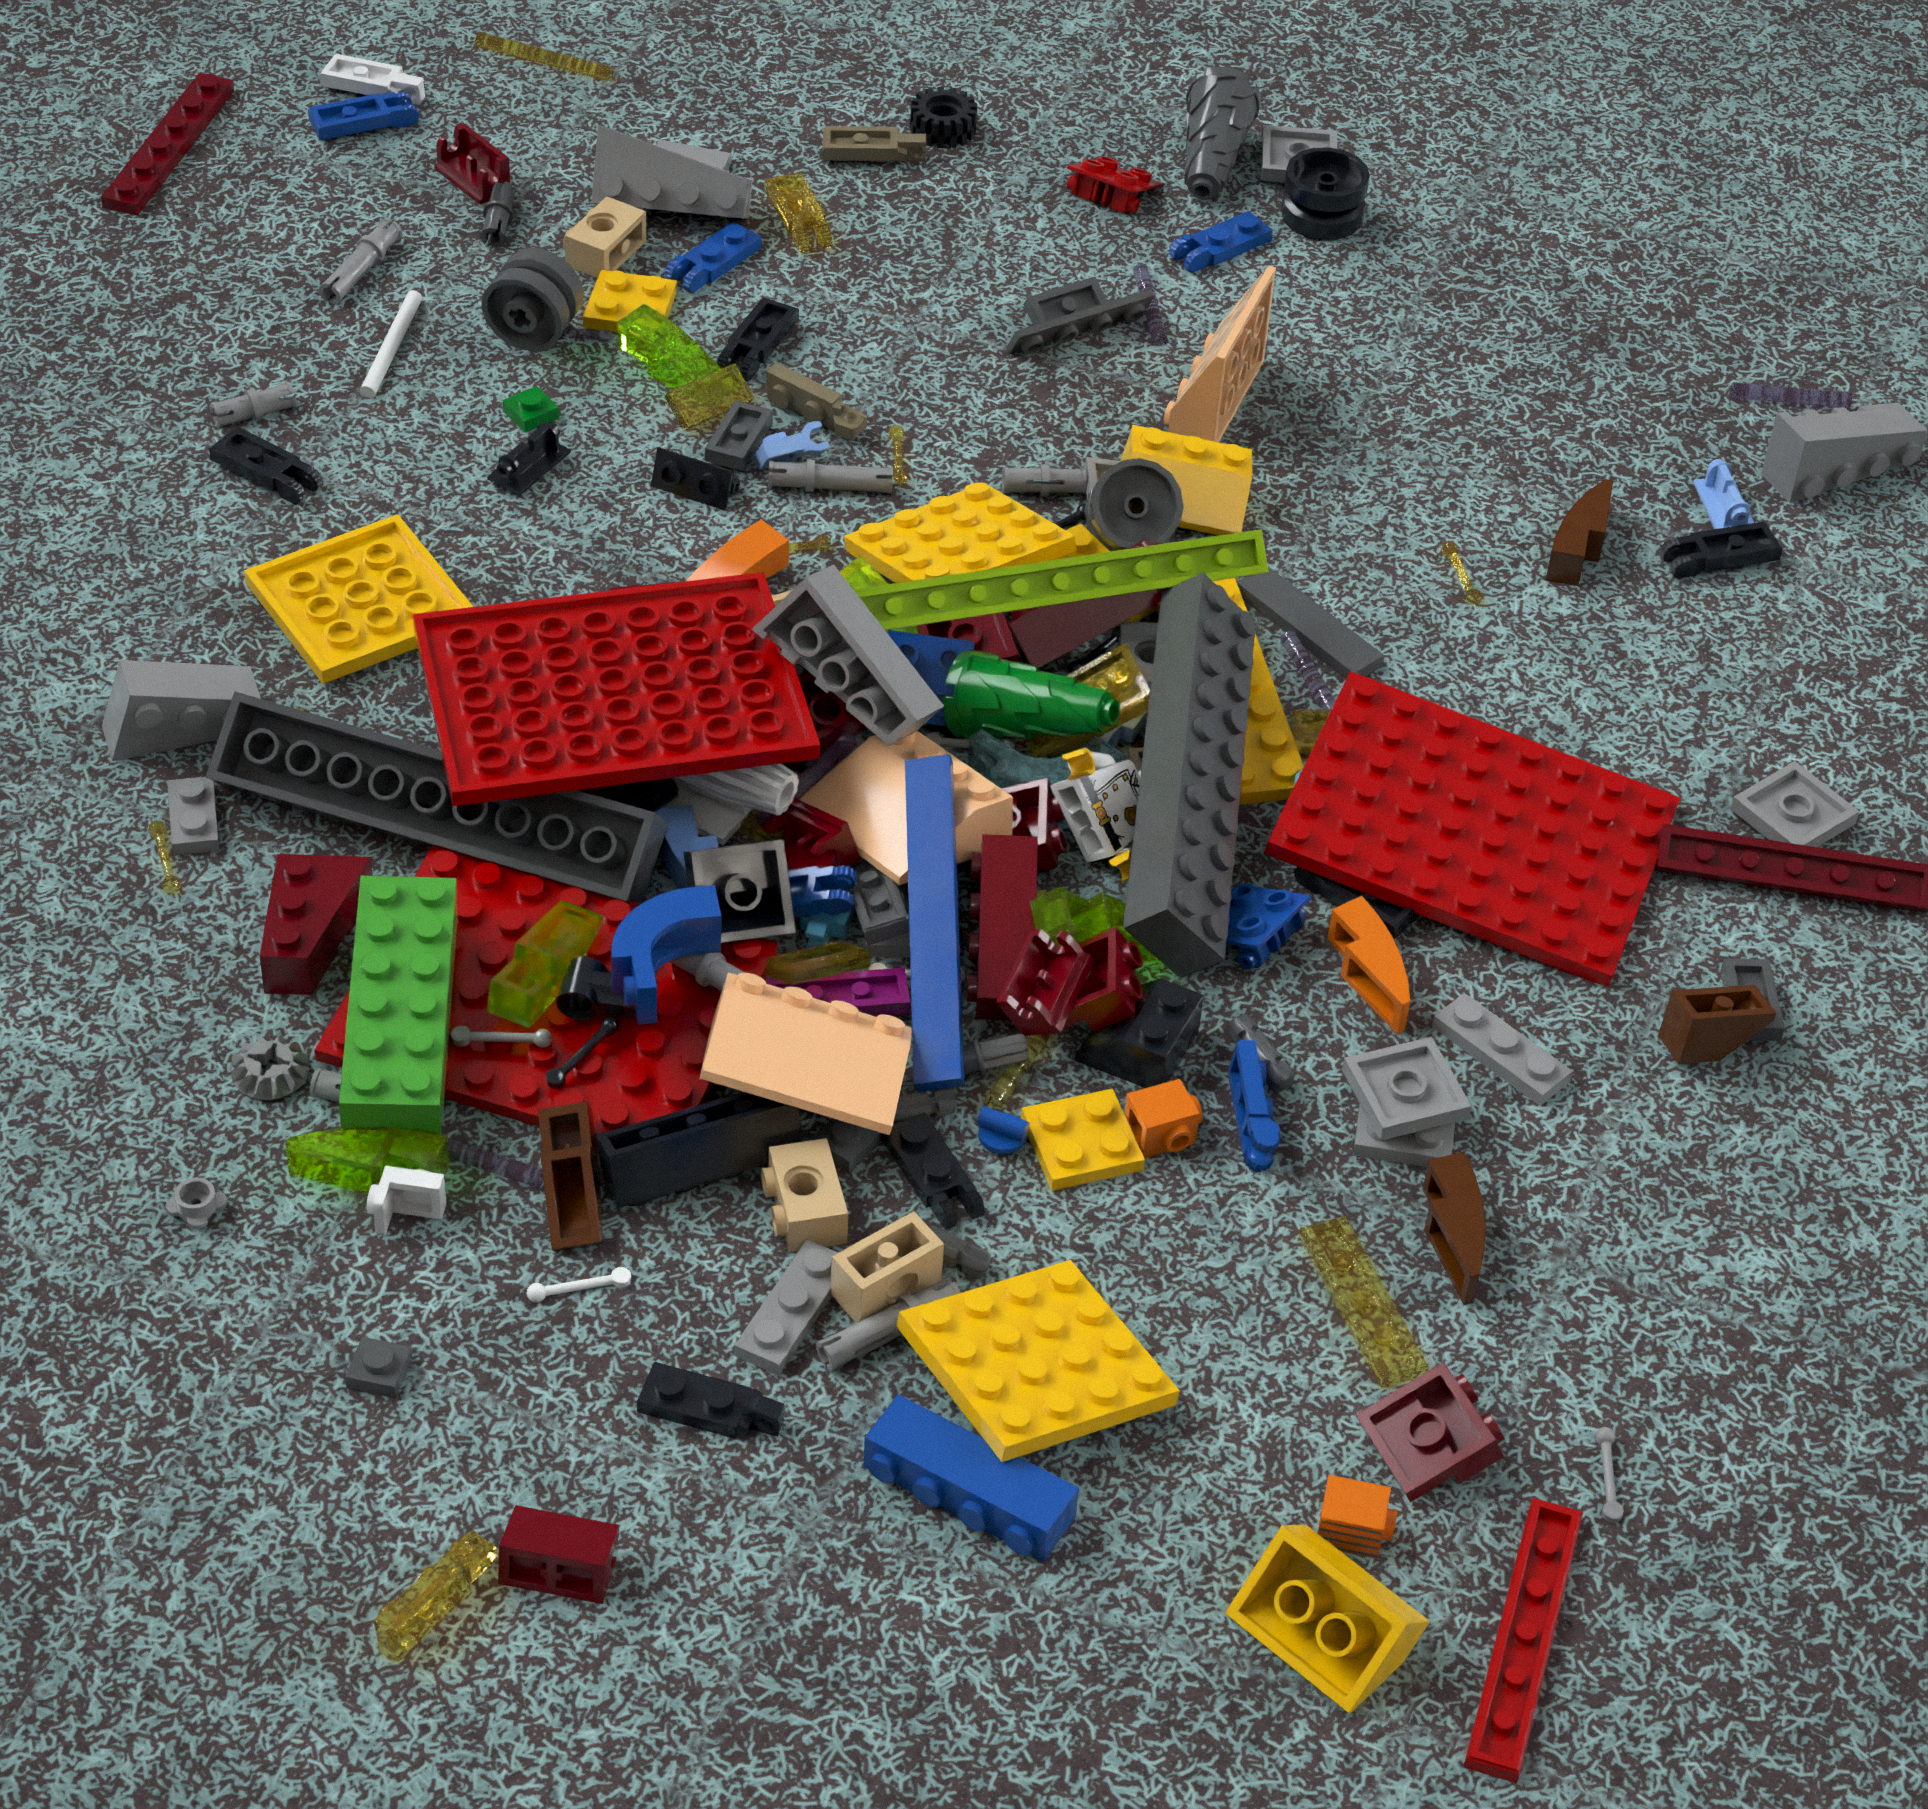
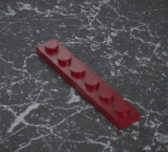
M198 73L102 194V208L138 216L234 93L233 80L217 77L214 74Z
M1662 824L1660 829L1658 859L1655 866V871L1921 913L1928 911V864Z

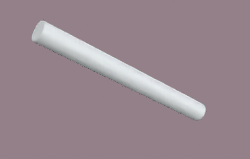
M411 290L407 293L359 390L362 397H375L422 301V296L419 292Z

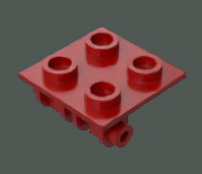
M1098 156L1096 160L1083 159L1081 163L1071 164L1067 167V169L1076 172L1075 175L1069 177L1067 182V189L1072 190V195L1089 201L1092 199V202L1096 204L1102 198V206L1107 207L1110 204L1109 208L1126 215L1128 212L1136 213L1139 209L1140 199L1136 198L1137 192L1159 188L1163 183L1151 179L1152 173L1146 170L1131 168L1128 171L1118 167L1119 161L1105 156Z

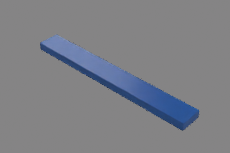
M950 754L905 760L914 1086L917 1092L965 1086L953 761Z

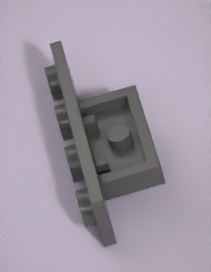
M1096 277L1029 296L1023 305L1033 326L1017 330L1006 348L1009 354L1022 350L1024 354H1031L1041 349L1047 342L1057 340L1058 343L1062 344L1077 337L1079 332L1091 329L1092 333H1098L1110 327L1113 322L1125 319L1126 322L1136 321L1146 314V309L1155 296L1152 290L1149 289L1108 302Z

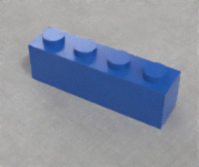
M897 1394L865 1436L863 1467L869 1469L876 1479L884 1483L894 1482L913 1492L916 1498L923 1504L930 1507L939 1506L958 1516L970 1529L987 1531L1004 1540L1006 1545L1018 1554H1030L1045 1561L1076 1517L1079 1487L1021 1457L1001 1462L982 1437Z

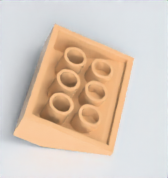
M1268 266L1224 317L1215 334H1208L1204 344L1203 355H1196L1189 379L1183 378L1180 383L1177 400L1168 403L1164 415V424L1169 425L1168 432L1185 436H1196L1214 442L1221 440L1264 362L1276 267Z
M918 731L891 746L887 745L877 735H873L799 800L848 822L859 856L894 882L902 885L908 882L905 760L950 753ZM950 754L953 761L956 859L957 864L970 860L972 852H981L982 834L1012 835L1013 796Z
M728 972L711 1024L699 1079L890 1135L910 1050L912 1028L905 1026L903 1021L891 1015L881 1014L875 1017L859 1012L854 1005L844 1001L835 1000L829 1003L812 998L809 992L798 987L782 989L766 984L763 978L755 974L739 973L736 975Z

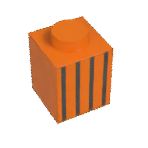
M1328 1474L1317 1533L1341 1552L1378 1559L1382 1540L1392 1542L1398 1510L1388 1508L1391 1487Z

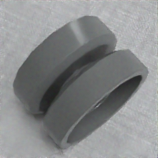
M523 248L512 253L483 293L481 309L486 323L496 336L516 348L532 352H542L556 344L583 305L584 290L579 276L570 264L558 255L541 248Z
M1138 458L1123 460L1105 471L1088 494L1084 513L1087 530L1109 551L1127 549L1144 539H1147L1149 543L1162 542L1164 544L1180 525L1184 505L1181 488L1173 475L1156 462ZM1129 502H1131L1132 508L1138 506L1141 512L1139 514L1132 513L1128 507Z

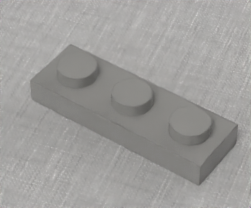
M1463 993L1434 1016L1432 1024L1434 1029L1539 1106L1571 1081L1573 1073L1571 1069L1466 993Z
M808 1239L805 1241L735 1343V1357L774 1374H781L832 1298V1256L838 1252Z

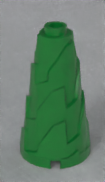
M969 649L957 656L946 678L945 685L955 686L954 697L943 696L946 724L954 736L989 740L1002 737L1035 738V735L1072 737L1077 734L1106 733L1119 720L1120 704L1108 690L1075 682L1073 677L1039 671L1038 666L1000 659V655Z

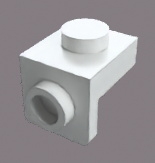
M385 1165L379 1185L372 1184L367 1199V1213L374 1215L375 1233L386 1235L393 1212L442 1219L446 1207L444 1174L432 1173L423 1169L412 1170Z

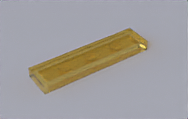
M1346 1216L1301 1227L1299 1239L1380 1389L1412 1381L1426 1373L1429 1369L1428 1364Z

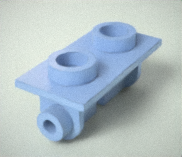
M1721 459L1713 460L1709 464L1705 479H1694L1693 481L1714 529L1754 523L1750 515V507L1743 500L1734 478L1731 476L1732 468L1730 464Z

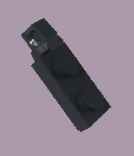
M658 1362L653 1363L637 1400L638 1413L735 1439L737 1434L749 1435L750 1430L778 1437L784 1422V1403L767 1398L756 1389Z

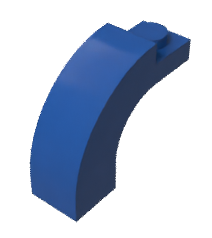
M715 885L681 888L655 896L633 909L619 924L614 934L611 948L612 994L624 993L625 1005H634L638 1025L657 1023V984L655 972L663 964L685 955L721 952V911Z

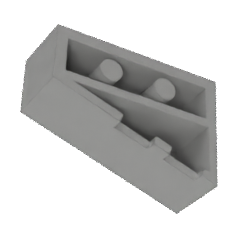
M119 660L102 723L111 760L116 761L218 740L234 691L261 699L251 667Z

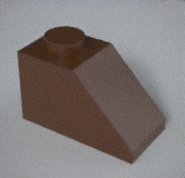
M1756 985L1672 990L1658 1036L1678 1064L1721 1061L1773 1022L1776 1012Z

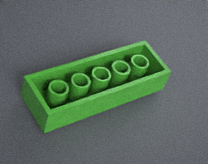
M360 876L339 1096L342 1139L441 1141L458 919L456 878Z

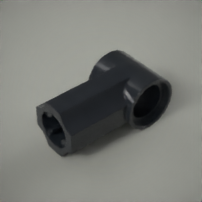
M579 956L573 958L568 963L556 1000L557 1008L562 1014L571 1019L582 1021L593 1019L597 1012L636 1019L634 1005H625L624 993L612 994V972H609L602 962L591 957Z

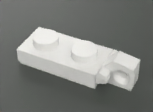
M335 54L319 74L320 86L364 95L378 93L382 95L403 91L404 93L407 92L410 96L412 104L418 105L425 98L424 79L403 73L400 66Z

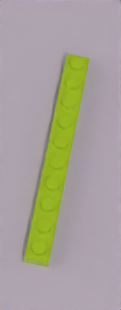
M1262 529L853 590L886 631L1171 588L1202 572L1212 581L1258 575L1269 571Z

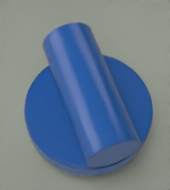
M986 1106L982 1107L977 1120V1124H979V1141L987 1150L997 1154H1010L1024 1146L1030 1122L1020 1119L1013 1114L1000 1112Z

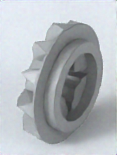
M261 1035L256 1044L243 1043L240 1054L232 1056L231 1078L234 1085L243 1094L256 1099L272 1100L288 1096L304 1084L309 1074L308 1055L302 1052L298 1041L287 1043L282 1035L278 1036L274 1041H266ZM273 1057L277 1058V1065H272L263 1076L261 1065H267Z

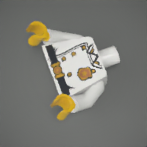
M1087 748L1063 754L1062 758L1067 760L1071 775L1068 776L1069 779L1051 785V790L1060 804L1064 817L1086 862L1089 863L1115 855L1114 858L1109 860V863L1112 867L1116 866L1121 871V881L1125 883L1129 880L1141 770L1137 771L1134 763L1130 760L1116 763L1111 755L1091 752Z

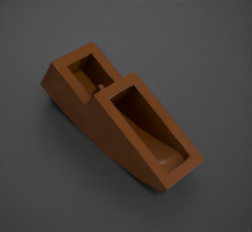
M1605 479L1591 488L1573 505L1564 517L1554 539L1546 581L1579 586L1584 560L1599 562L1606 533L1613 480Z
M587 1102L538 1109L543 1149L540 1157L552 1251L603 1244L601 1189L593 1110Z
M1465 1151L1428 1160L1422 1190L1430 1203L1424 1231L1463 1305L1473 1303L1485 1251L1486 1223L1483 1200L1476 1175Z

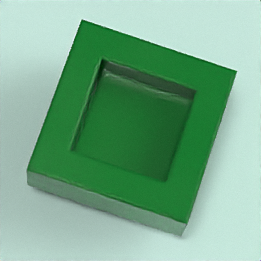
M537 386L502 400L503 412L525 433L537 428L543 422L548 423L559 419V407Z

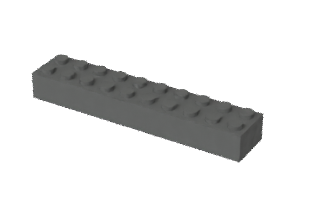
M1204 572L1161 594L1123 929L1178 977L1188 976L1225 960L1254 638L1256 633V623L1247 611H1243L1228 597L1224 588L1216 585Z
M234 691L206 774V778L231 790L428 848L434 845L600 895L620 899L628 903L631 901L643 903L668 826V822L654 812L578 790L453 806L440 750Z

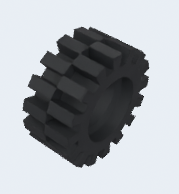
M943 86L937 87L935 92L932 88L925 89V94L920 91L916 94V98L913 97L910 111L911 134H926L927 146L931 147L933 143H937V148L943 149L944 144H948L950 148H956V142L962 146L967 144V139L971 141L974 138L977 123V103H975V99L972 96L967 97V92L962 90L960 93H956V88L950 87L949 91H944Z

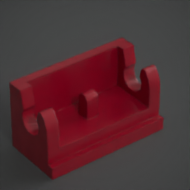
M461 123L454 128L453 136L455 142L449 149H447V140L443 136L438 138L436 144L437 164L434 165V168L481 205L490 200L495 183L504 184L506 181L510 183L509 157L466 124Z
M793 798L794 800L788 806L786 812H782V815L772 816L763 826V831L768 834L775 832L780 826H783L784 832L780 839H784L787 869L789 870L818 866L819 868L838 867V865L850 867L860 860L848 822L799 799Z
M1042 929L1030 931L996 1001L1024 1036L1061 1033L1095 961L1091 954H1086L1076 940L1063 930H1060L1057 936V941L1062 946L1053 943L1050 936Z
M515 1505L499 1544L498 1584L603 1604L617 1557L612 1555L619 1538L620 1525Z

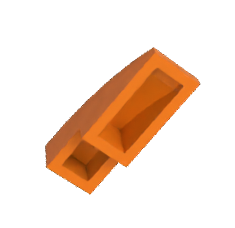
M760 519L720 547L686 581L764 572L767 579L789 566V540Z
M1363 896L1357 897L1332 909L1327 939L1344 956L1341 976L1396 1034L1405 1031L1410 1006L1409 983L1404 963L1392 935L1379 915Z

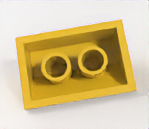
M1132 425L1121 461L1141 458L1156 462L1173 475L1181 488L1184 505L1178 527L1214 535L1242 532L1252 481V449L1243 448L1235 444H1223L1204 440L1196 436L1170 433L1153 427L1146 428ZM1129 502V510L1134 514H1139L1141 512L1138 506L1132 508L1131 502Z
M1306 1524L1282 1525L1225 1612L1227 1616L1348 1713H1352L1405 1661L1430 1623L1422 1614Z

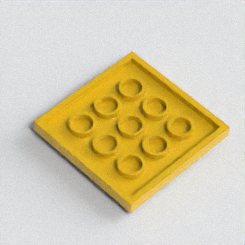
M972 483L966 486L963 491L950 496L935 497L929 504L916 509L901 510L890 519L879 523L864 524L858 531L844 536L845 549L851 555L895 583L1049 561L1076 551L1075 535L986 483Z
M398 514L244 570L247 586L322 684L418 648L413 627V614L473 607Z
M1071 1260L899 1311L896 1327L1001 1462L1164 1410L1177 1404L1180 1390Z

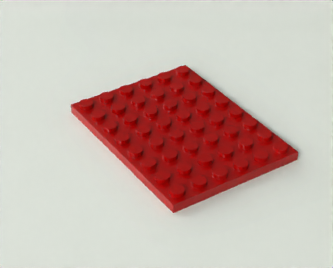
M764 572L413 614L415 637L453 806L819 759L820 742L795 665L780 654L782 649L771 639L766 638L763 640L751 630L775 607Z
M1350 671L1268 839L1264 854L1363 893L1378 897L1404 909L1406 907L1413 908L1417 914L1585 980L1609 987L1658 859L1660 829L1662 824L1671 825L1681 797Z
M432 845L414 877L456 878L458 919L444 1099L540 1127L538 1109L587 1102L593 1110L595 1135L707 1102L715 1083L699 1078L711 1024L721 995L720 990L713 986L708 988L701 986L695 981L694 975L672 963L666 962L655 972V979L658 980L657 1023L638 1025L637 1019L598 1012L593 1019L586 1021L575 1020L562 1014L556 1005L568 963L573 958L584 956L597 959L608 968L609 972H612L611 948L614 934L622 920L641 903L634 901L628 903L620 899L600 895ZM761 937L721 943V952L719 953L725 956L727 963L745 973L755 974L764 979L767 978L778 956V942ZM350 989L314 1049L316 1061L340 1068L343 1065ZM604 1018H616L619 1022L617 1033L607 1035L565 1076L566 1083L562 1088H550L546 1082V1073L550 1069L560 1068L600 1029ZM457 1026H466L470 1032L535 1033L539 1029H546L552 1035V1042L544 1048L538 1047L535 1043L471 1041L468 1045L459 1047L454 1045L451 1032Z

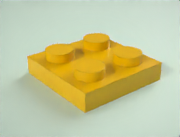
M601 270L583 314V328L660 339L677 294V280L664 279L659 276L629 274L618 270Z
M1113 1088L1022 1108L1021 1119L1030 1122L1027 1135L1051 1191L1144 1171V1156Z

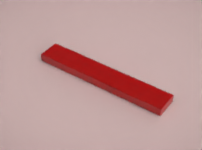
M1536 1498L1531 1499L1463 1768L1514 1783L1518 1782L1583 1516L1582 1511Z

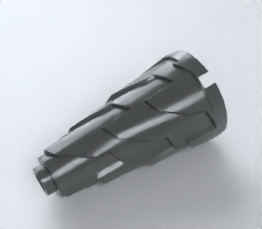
M1230 67L1206 68L1203 76L1197 79L1196 74L1193 77L1186 93L1187 160L1184 184L1187 185L1188 190L1194 197L1201 200L1217 196L1221 187H1225L1230 170L1235 164L1240 148L1244 145L1249 128L1259 113L1261 94L1257 84L1254 90L1249 84L1250 77L1247 74Z

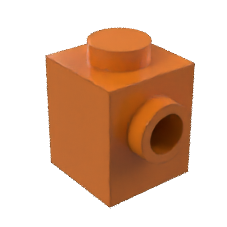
M1180 1079L1127 1093L1125 1117L1144 1158L1167 1151L1179 1152L1189 1145L1196 1143L1198 1124L1203 1120L1202 1109L1196 1096L1189 1095Z

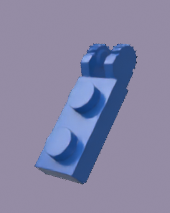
M403 91L382 95L378 93L312 106L308 109L309 121L319 141L372 131L392 125L396 128L411 126L417 123L420 115L417 108L411 105L412 99L407 92L404 93Z
M1247 211L1191 236L1185 234L1181 238H1177L1169 246L1168 254L1175 261L1185 258L1183 262L1185 269L1190 273H1194L1207 266H1215L1272 241L1273 229Z
M732 221L683 256L677 255L674 260L668 262L664 270V278L678 281L685 277L682 284L684 290L694 293L708 282L712 283L761 249L762 236Z
M844 865L824 868L813 866L788 870L794 918L817 915L820 911L830 915H837L841 912L845 913L852 910L853 895L844 889L856 886L857 871Z
M1256 1040L1237 1041L1228 1069V1077L1242 1155L1245 1157L1244 1162H1246L1245 1166H1248L1249 1170L1253 1169L1254 1172H1261L1262 1170L1266 1171L1267 1168L1270 1169L1274 1160L1273 1151H1276V1148H1278L1281 1136H1279V1125L1272 1120V1098L1265 1097L1264 1087L1267 1069L1265 1061L1259 1060Z

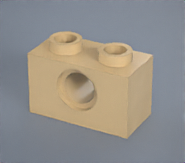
M606 196L595 208L590 209L580 222L566 232L563 239L565 261L573 269L598 278L601 270H617L646 242V211Z
M827 1138L769 1147V1166L761 1168L762 1187L766 1198L774 1196L776 1205L771 1206L773 1229L776 1236L784 1235L788 1252L799 1251L807 1239L824 1247L847 1243L848 1210Z
M913 1211L832 1256L831 1295L857 1323L897 1303L899 1296L905 1293L913 1295L941 1281L944 1243Z

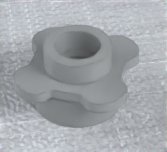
M189 1178L182 1181L176 1187L174 1197L166 1202V1211L170 1216H179L186 1220L190 1228L200 1229L208 1224V1218L212 1214L226 1207L227 1200L225 1194L215 1192L214 1186L210 1181L204 1178Z

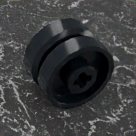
M1330 147L1311 148L1297 153L1289 160L1286 168V190L1281 207L1283 221L1293 231L1309 238L1337 240L1351 236L1360 229L1364 219L1365 197L1370 178L1367 165L1359 157L1347 151Z

